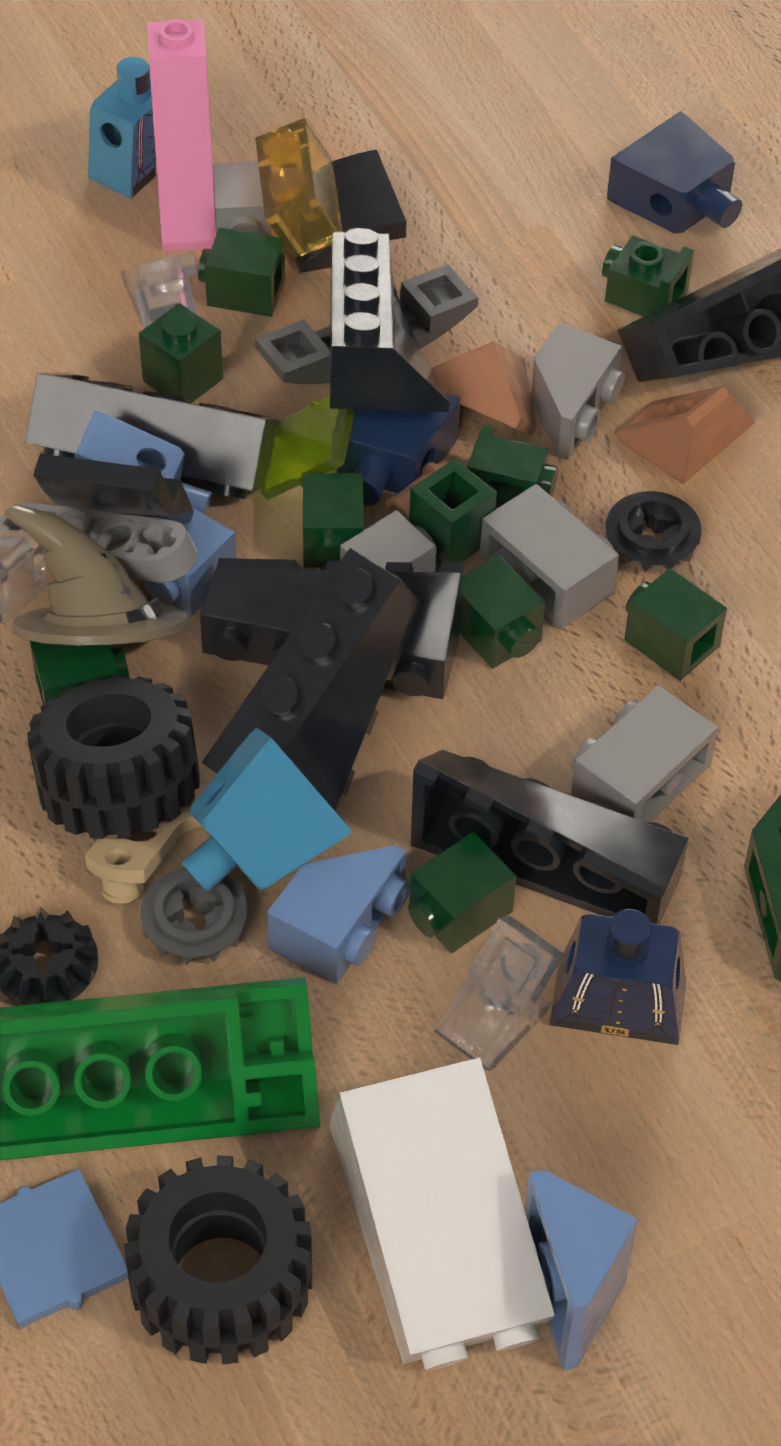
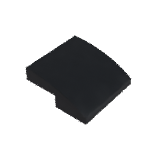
M377 149L357 153L321 165L296 177L273 192V202L300 273L331 268L333 232H347L354 228H366L378 234H389V241L406 238V219Z
M40 453L33 474L39 486L52 500L68 507L179 522H190L194 513L181 480L164 478L160 469Z

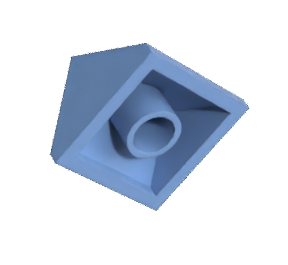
M543 1169L529 1173L525 1214L555 1314L548 1322L562 1369L565 1371L578 1367L625 1284L638 1219Z

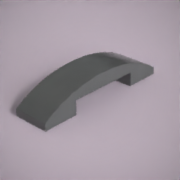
M447 264L401 282L399 304L420 348H423L468 316L478 307L479 298ZM303 319L255 338V348L283 382L292 384L330 383V326L314 331Z

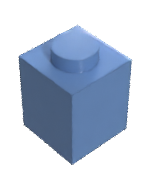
M194 508L191 521L180 523L186 528L198 549V559L195 566L187 574L171 582L144 581V588L148 590L153 598L157 597L159 602L165 605L172 604L187 612L190 616L203 605L219 558H236L235 532Z

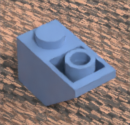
M393 845L303 864L267 912L268 949L337 984L351 964L360 966L365 961L374 945L376 928L386 915L394 917L404 905L411 882L406 880L407 851Z

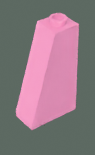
M171 19L162 22H147L162 251L211 249L216 237L204 20Z

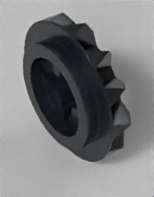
M656 491L638 492L619 500L609 511L605 526L607 540L615 550L619 551L622 564L633 560L640 562L644 572L652 565H662L667 570L673 568L679 560L690 562L697 545H700L702 532L699 517L691 506L678 497ZM644 521L648 528L651 527L656 534L663 533L662 542L654 541L650 534L642 535Z
M40 907L35 916L23 920L14 915L10 927L3 934H0V991L7 998L18 1004L30 1005L70 1001L89 986L96 974L98 949L89 925L82 926L76 922L68 910L59 916L48 914ZM40 941H47V944H50L52 953H55L50 957V964L46 965L47 974L41 975L40 966H37L36 960L33 955H36L37 945H40Z

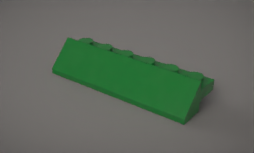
M305 977L0 1007V1161L320 1127L315 1058L312 1049L308 990Z

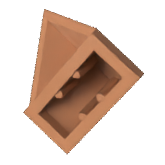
M492 341L432 367L444 393L460 397V405L532 436L536 422L524 358Z
M725 386L651 401L616 430L615 434L622 444L684 484L754 424L755 421L730 397Z

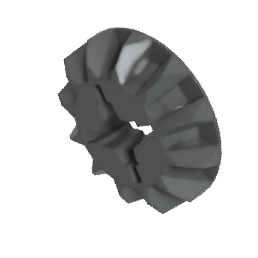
M185 867L176 869L155 881L146 892L141 904L140 914L144 937L149 938L155 944L160 956L167 953L179 956L186 966L192 958L206 956L215 962L220 951L228 946L237 947L241 932L245 926H248L246 897L240 886L228 875L207 893ZM184 900H188L191 908L195 907L199 914H206L204 930L199 931L198 928H194L190 921H184Z

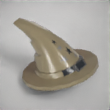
M18 504L11 506L5 511V515L26 531L46 550V552L42 553V556L55 579L47 584L51 607L33 610L16 617L13 622V633L25 640L45 644L75 646L115 645L164 638L187 629V612L177 607L161 605L157 597L151 601L146 599L119 560L83 531L54 513Z

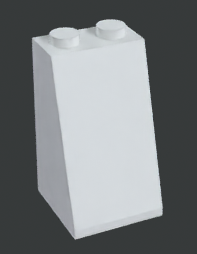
M476 1058L340 1092L329 1126L402 1363L406 1364L422 1359L425 1371H431L467 1360L468 1355L465 1347L494 1340L496 1351L500 1352L538 1341L540 1338L537 1328L547 1324L555 1314L481 1059Z

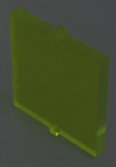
M329 396L321 401L316 399L311 402L310 406L278 421L270 466L260 493L269 500L299 485L303 487V473H327L344 465L355 410L330 409Z

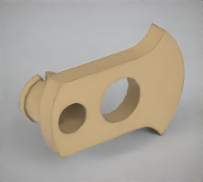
M194 802L190 806L180 807L181 815L174 820L158 823L159 828L152 830L158 834L151 839L131 841L126 838L118 839L117 835H107L104 839L96 840L85 854L86 868L102 878V895L106 900L122 904L138 899L140 892H144V883H146L179 838L188 831L203 828L189 812Z

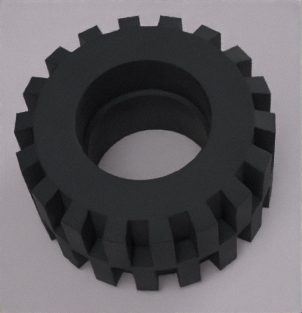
M126 675L112 676L111 679L104 680L96 678L84 681L85 684L78 687L70 686L60 691V697L48 699L40 706L41 713L33 715L29 723L31 731L27 732L28 746L42 810L47 811L48 819L55 825L64 824L65 831L75 835L84 832L89 833V838L104 839L107 835H117L118 839L132 837L131 833L142 830L147 833L159 828L158 823L162 821L174 820L181 815L180 807L190 806L195 799V790L200 787L201 779L191 711L188 709L187 701L181 694H174L173 688L165 683L152 684V679L140 676L135 679H128Z
M217 1155V1165L203 1167L201 1157L186 1161V1173L177 1176L172 1169H169L158 1177L159 1192L156 1193L146 1188L137 1200L139 1215H129L126 1225L128 1243H124L131 1298L135 1311L140 1310L141 1322L151 1336L161 1332L162 1347L175 1355L184 1345L189 1347L190 1361L206 1364L209 1353H221L222 1365L239 1363L238 1351L249 1348L254 1358L269 1351L268 1337L274 1335L280 1341H283L293 1331L292 1315L302 1318L308 1305V1289H312V1235L310 1221H305V1206L299 1195L296 1194L289 1197L288 1182L278 1173H275L266 1180L264 1178L263 1165L248 1159L244 1168L234 1167L233 1156ZM214 1238L240 1240L253 1247L261 1256L254 1267L238 1278L224 1282H209L197 1279L186 1273L179 1266L181 1259L190 1249L203 1241Z

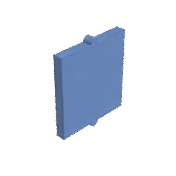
M79 1168L33 1189L22 1186L18 1189L17 1196L0 1203V1288L19 1329L68 1306L72 1310H78L82 1307L83 1299L128 1279L126 1263Z

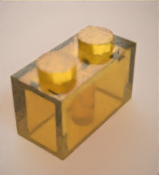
M302 118L256 137L264 214L268 224L278 237L284 238V245L293 258L332 244V233L342 232L332 158L306 119Z

